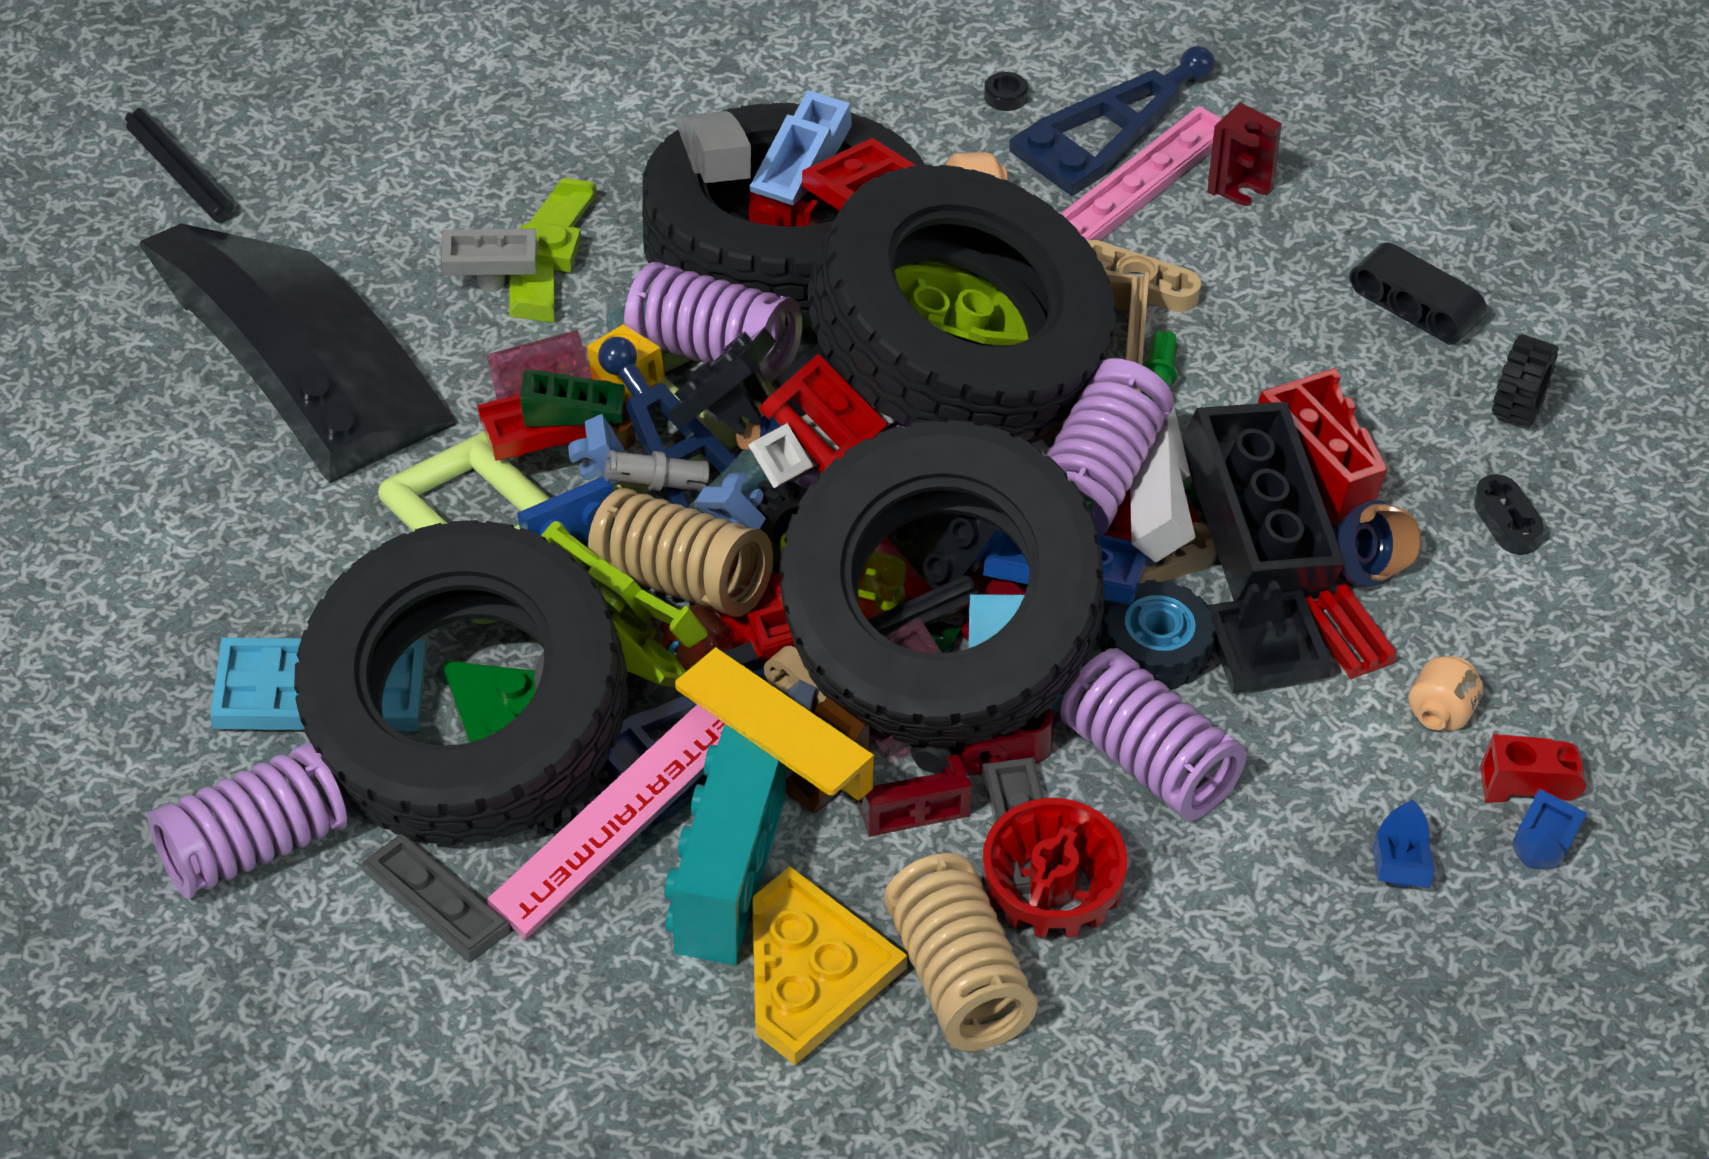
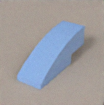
M807 90L795 115L787 114L750 184V192L790 205L796 204L804 197L808 190L802 187V170L824 161L837 153L852 126L850 103Z

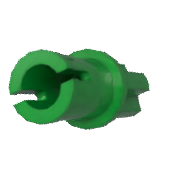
M1156 331L1151 337L1147 361L1142 366L1157 374L1170 388L1177 380L1178 374L1174 366L1178 348L1177 336L1171 331L1165 333ZM1141 391V393L1145 394L1153 401V399L1150 396H1148L1145 392Z

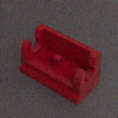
M1241 102L1214 126L1207 192L1214 196L1219 194L1242 206H1250L1252 199L1248 195L1240 193L1238 191L1240 188H1250L1255 193L1267 196L1274 189L1282 123Z
M959 755L947 756L949 767L945 768L942 773L876 785L861 800H857L868 836L871 837L970 817L972 785L969 778H967Z

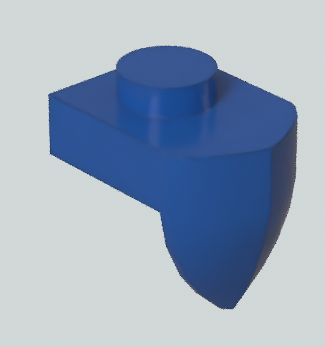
M1539 789L1512 841L1514 852L1528 868L1554 869L1559 867L1587 813Z
M1410 800L1393 810L1383 820L1377 831L1372 849L1377 880L1388 882L1398 887L1418 886L1430 888L1435 871L1429 843L1430 830L1423 810L1414 800Z

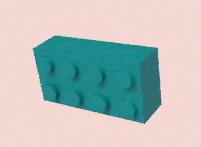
M724 725L718 745L710 744L706 753L704 775L708 777L705 786L697 784L694 790L691 816H695L692 827L684 825L681 831L678 857L682 859L679 868L671 867L667 875L664 898L672 901L668 908L665 929L666 932L673 933L674 954L737 966L753 912V896L759 892L786 802V765L728 725Z

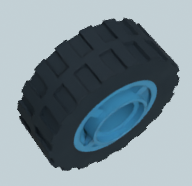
M1146 580V582L1139 584L1132 605L1113 601L1109 602L1100 639L1102 640L1100 646L1101 653L1108 649L1118 648L1139 664L1140 669L1150 672L1154 680L1164 683L1169 690L1177 689L1182 684L1186 683L1188 685L1193 682L1198 674L1201 675L1206 669L1216 631V626L1213 624L1214 615L1211 609L1205 606V601L1200 596L1197 597L1193 594L1191 589L1185 586L1180 587L1171 581L1156 582V580Z

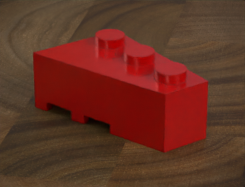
M1336 367L1261 391L1257 403L1287 402L1327 515L1334 525L1341 524L1345 516L1353 508L1367 500H1377L1387 472V468L1367 428H1360L1354 416L1356 406L1352 398H1345L1338 385L1341 377Z

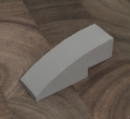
M728 111L676 116V125L695 174L701 173L704 183L751 178V145L740 123Z

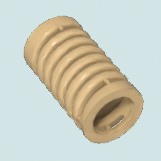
M621 488L612 492L602 502L591 523L588 537L589 550L634 579L641 587L653 589L662 594H669L674 598L684 599L689 603L699 604L707 609H716L732 617H741L749 613L757 605L766 590L772 571V545L769 537L762 530L748 528L741 523H732L728 519L717 518L712 514L701 513L696 509L685 508L680 504H671L667 500L655 499L651 495L639 494L627 488ZM613 519H615V520H614L613 527H612V530H611V536H610V529H611V526H612V523H613ZM756 554H757V566H756V570H755L754 576L752 577L750 583L748 584V582H749V580H750V578H751V576H752L754 567H755Z
M940 853L921 858L904 867L892 878L886 887L883 897L889 915L893 918L896 931L901 936L902 944L908 952L910 962L916 969L917 977L923 984L925 995L930 1000L931 1008L938 1018L946 1041L955 1049L975 1052L1003 1044L1016 1037L1027 1028L1035 1017L1038 1008L1037 998L1028 987V979L1020 970L1019 960L1012 952V946L1005 937L1002 925L997 921V914L990 906L989 898L983 891L982 883L973 864L962 855ZM1013 1009L1012 1012H1010V1013L1007 1014L1005 1017H1003V1018H1001V1019H999V1020H996V1021L991 1022V1023H987V1024H982V1025H980L981 1023H985V1022H988V1021H992V1020H994V1019H996V1018H998V1017H1001V1016L1005 1015L1006 1013H1008L1009 1011H1011V1010Z

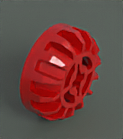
M1063 798L1035 799L1013 807L993 824L984 843L981 879L982 883L987 886L990 906L996 910H1005L1006 922L1009 925L1019 928L1024 922L1032 924L1034 936L1046 938L1049 928H1063L1065 937L1069 938L1078 936L1080 927L1084 923L1090 928L1099 927L1105 922L1107 911L1116 909L1119 906L1126 879L1127 850L1123 838L1115 825L1096 809L1086 804ZM1010 861L1018 862L1021 877L1029 876L1031 894L1029 904L1022 900L1015 888V884L1011 881L1015 868ZM1029 861H1031L1030 870L1023 867ZM1078 866L1087 876L1089 892L1076 888ZM1071 899L1082 902L1078 907L1071 910H1051L1052 907L1062 906Z

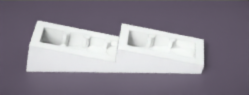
M1174 405L1166 421H1164L1163 428L1156 434L1155 443L1149 449L1145 461L1141 463L1140 470L1133 478L1132 486L1130 487L1132 545L1155 563L1195 538L1182 480L1190 476Z

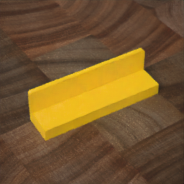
M715 647L675 681V689L826 794L832 796L842 789L859 801L873 789L874 755L718 648Z

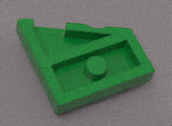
M444 661V679L446 684L449 685L453 696L455 710L459 721L463 724L467 743L485 738L505 727L523 711L535 694L534 670Z

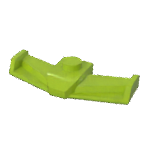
M570 178L560 179L530 222L518 228L536 229V274L509 275L510 317L555 323L554 271L568 273L572 271L581 244V228L574 226L590 204H594L597 200L595 183Z
M552 522L541 535L546 537L548 543L554 542L571 554L576 562L581 563L588 570V573L600 588L608 608L613 612L620 614L625 609L643 622H648L654 617L669 623L670 631L682 645L688 648L707 637V630L688 606L685 605L681 610L642 590L634 579L598 557L570 535L560 522Z

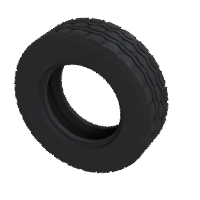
M762 103L722 110L728 111L738 120L751 145V178L704 183L701 173L695 174L678 129L666 137L664 142L659 144L647 161L642 179L643 246L648 263L660 262L668 266L679 267L684 271L697 272L700 276L709 275L716 280L723 279L731 284H742L748 289L757 288L763 293L772 292L779 297L793 298L801 308L802 325H812L809 314L810 306L808 305V284L816 259L820 254L834 220L807 226H772L746 221L725 212L729 208L749 202L750 184L787 114L794 116L800 104ZM851 113L852 126L836 154L873 138L915 165H925L919 154L909 143L905 142L904 138L891 129L883 127L880 123ZM810 191L801 198L810 201L814 199L819 203L832 206ZM786 315L785 325H788L787 315Z
M931 164L910 166L906 169L900 168L881 174L880 178L875 177L859 187L841 207L814 264L808 284V305L810 306L809 314L813 330L817 333V340L838 374L870 405L877 407L881 410V413L902 425L912 426L911 423L930 420L947 422L949 419L975 422V425L982 427L986 424L1008 431L1010 436L1014 438L1019 436L1024 440L1031 439L1033 435L1039 436L1056 427L1057 423L1062 422L1071 413V409L1077 403L1081 391L1085 389L1089 378L1100 365V361L1104 359L1111 345L1115 330L1116 314L1114 312L1116 307L1113 290L1109 286L1110 280L1102 262L1098 260L1096 252L1085 237L1081 236L1078 229L1062 214L1054 210V207L1035 194L1032 195L1025 191L1026 189L1005 179L1002 180L996 178L995 175L974 169L969 170L963 167L948 165L933 166ZM917 262H939L957 266L980 276L1005 294L1017 308L1024 321L1028 340L1008 346H984L961 340L940 330L924 319L905 298L897 282L895 269Z
M949 419L947 422H938V420L911 423L912 426L902 428V425L877 433V437L870 440L866 438L845 451V455L841 459L836 458L817 476L818 481L815 485L811 484L797 505V514H793L784 537L787 545L781 551L779 574L782 578L780 590L783 609L794 644L804 668L809 671L810 678L824 696L832 697L870 725L871 731L882 736L889 734L893 737V740L920 745L921 742L929 743V747L957 746V743L963 742L970 745L992 740V736L1000 733L1006 735L1026 725L1027 720L1030 718L1039 717L1057 702L1056 698L1059 694L1064 695L1080 675V667L1087 664L1095 647V636L1100 633L1104 612L1103 602L1105 594L1101 546L1092 513L1087 510V502L1074 481L1069 482L1067 480V473L1050 456L1044 457L1041 449L1019 436L1017 438L1010 436L1008 431L986 424L982 427L975 425V422ZM936 514H961L990 523L1004 532L1017 545L1029 566V580L1024 598L1010 621L988 640L971 648L951 653L918 652L890 641L869 623L858 604L860 579L868 559L877 546L889 534L908 522Z
M478 520L451 521L450 524L438 523L417 528L414 532L403 533L382 543V546L375 550H370L354 562L347 572H343L327 589L324 599L319 600L307 621L308 628L303 631L297 651L299 662L295 664L294 689L298 694L295 700L300 721L305 727L304 731L316 753L322 755L321 760L331 770L342 797L356 811L361 809L363 817L381 828L387 829L389 827L394 834H403L416 841L424 839L428 843L456 845V842H464L467 845L492 841V838L500 836L505 838L527 830L528 826L535 823L539 824L561 811L560 806L565 803L570 804L589 786L588 782L590 779L597 776L610 757V748L615 747L622 729L623 720L621 716L626 714L628 687L625 684L628 682L625 656L622 652V644L601 590L597 589L596 582L581 563L575 564L574 557L554 542L548 543L546 537L527 529L520 528L519 530L509 524L492 521L483 523L478 522ZM466 619L496 620L523 630L544 649L543 672L532 699L513 721L485 738L459 745L427 744L402 735L383 719L382 697L387 678L393 666L410 645L433 629Z

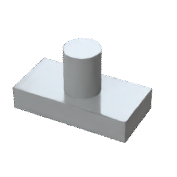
M464 229L442 231V276L477 275V283L481 290L496 292L504 287L505 275L536 274V229Z

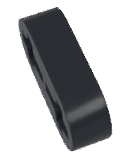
M1494 474L1481 478L1477 483L1474 507L1497 543L1511 554L1525 555L1536 551L1540 546L1544 524L1519 485L1513 479L1504 475ZM1500 499H1505L1504 505L1502 504ZM1512 524H1514L1517 530L1511 531Z

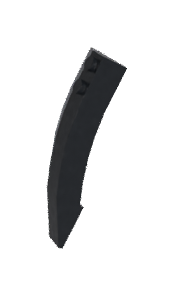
M182 223L140 241V247L186 311L190 310L238 360L280 413L329 483L455 425V419L382 321L341 277L311 252Z

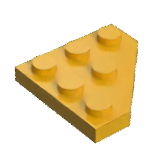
M789 866L753 896L755 1035L793 1065H797L907 969L908 955Z

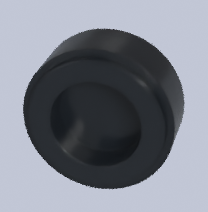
M1013 72L995 73L985 81L984 99L994 109L1000 111L1017 110L1023 107L1028 100V82L1021 75Z

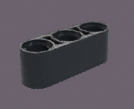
M1383 242L1351 269L1349 274L1350 283L1357 294L1448 345H1454L1459 342L1487 313L1486 302L1476 289L1389 242Z

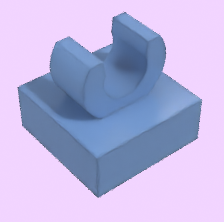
M603 414L585 421L587 439L575 440L568 446L569 459L572 463L581 458H590L579 464L583 480L596 478L601 472L605 476V462L610 460L607 458L609 450L625 453L624 446Z
M730 473L724 479L722 487H704L695 500V503L704 513L712 514L717 518L728 519L732 523H741L748 528L760 529L766 520L756 508L760 505L764 493L760 489H747L744 495L741 493L742 485L748 477L745 473Z

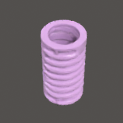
M651 262L644 266L632 283L625 306L624 325L661 347V352L672 353L678 357H687L692 361L704 363L709 359L714 362L724 353L723 349L744 331L752 337L765 327L777 342L756 369L763 381L772 382L788 369L795 359L802 334V313L798 302L793 298L779 297L772 292L763 293L757 288L748 289L742 284H731L727 280H716L709 275L700 276L694 271H684L679 267L668 266L660 262ZM654 280V282H653V284H652V286H651V289H650V291H649V294H647L646 292H647V290H648V287H649L650 283ZM644 300H647V303H646V312H645V322H644V313H643ZM786 315H787V321H788L787 333H786L784 342H783V344H782V343H780V342H781V339H782V336H783V332H784V328H785V320H786ZM777 348H778V349H779L778 353H777V354L775 355V357L771 360V358L773 357V355L775 354V352H776V350H777Z
M1109 358L1100 361V365L1089 378L1085 389L1081 391L1077 403L1071 409L1070 416L1063 424L1062 431L1057 435L1054 445L1047 454L1067 473V480L1069 482L1074 481L1082 496L1093 500L1091 513L1097 532L1101 535L1107 532L1117 514L1118 506L1122 504L1125 498V492L1132 486L1133 478L1138 474L1141 463L1145 461L1149 449L1155 443L1156 434L1163 428L1164 421H1166L1174 405L1173 393L1157 374L1136 362L1120 358ZM1133 387L1145 392L1148 396H1150L1153 399V401L1145 394L1133 389Z
M1118 648L1108 649L1090 660L1080 670V675L1063 697L1060 708L1062 721L1080 734L1081 737L1089 742H1093L1097 750L1107 754L1112 762L1122 766L1123 771L1136 777L1139 784L1150 789L1154 796L1164 800L1170 809L1188 822L1200 819L1220 804L1235 786L1245 766L1247 753L1244 746L1226 734L1222 729L1212 727L1211 721L1207 717L1197 714L1196 709L1192 705L1183 703L1182 698L1178 694L1169 692L1164 683L1154 680L1150 672L1140 669L1139 664ZM1103 669H1108L1092 685L1089 683ZM1086 688V689H1088V691L1085 693V695H1084V697H1083V699H1082V701H1081V703H1080V705H1079V708H1078L1079 699H1080V697H1081V695H1082L1084 689ZM1224 759L1215 774H1211L1210 772L1218 761ZM1205 778H1208V779H1209V780H1208L1207 782H1205L1202 786H1200L1199 788L1196 789V787H1197Z
M306 742L294 747L289 756L283 754L272 757L269 763L255 764L251 771H239L232 780L221 779L217 781L214 787H203L198 790L195 796H182L176 805L164 804L148 812L150 833L167 874L184 898L190 899L194 897L196 891L201 888L208 890L215 888L218 882V875L222 879L230 881L235 879L238 869L247 873L254 870L256 860L259 863L268 864L274 859L275 853L280 856L290 854L293 844L304 848L309 845L311 838L322 840L326 837L329 830L342 831L346 828V809L336 780L331 770L321 760L322 755L316 753L311 743ZM285 776L289 779V784L285 780ZM314 776L318 779L323 789L325 790L331 806V810L324 801L317 787Z

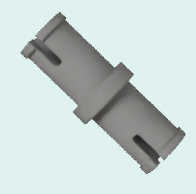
M609 450L607 453V458L610 460L605 462L606 482L616 481L648 485V489L652 491H661L662 487L698 492H701L706 487V484H703V482L708 483V461L667 458L665 452L653 451L651 456L616 452L615 450Z

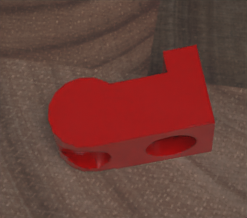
M1493 734L1480 764L1485 803L1506 802L1509 795L1536 796L1539 789L1563 801H1570L1582 795L1586 789L1581 752L1578 746L1570 742L1556 741L1550 738Z

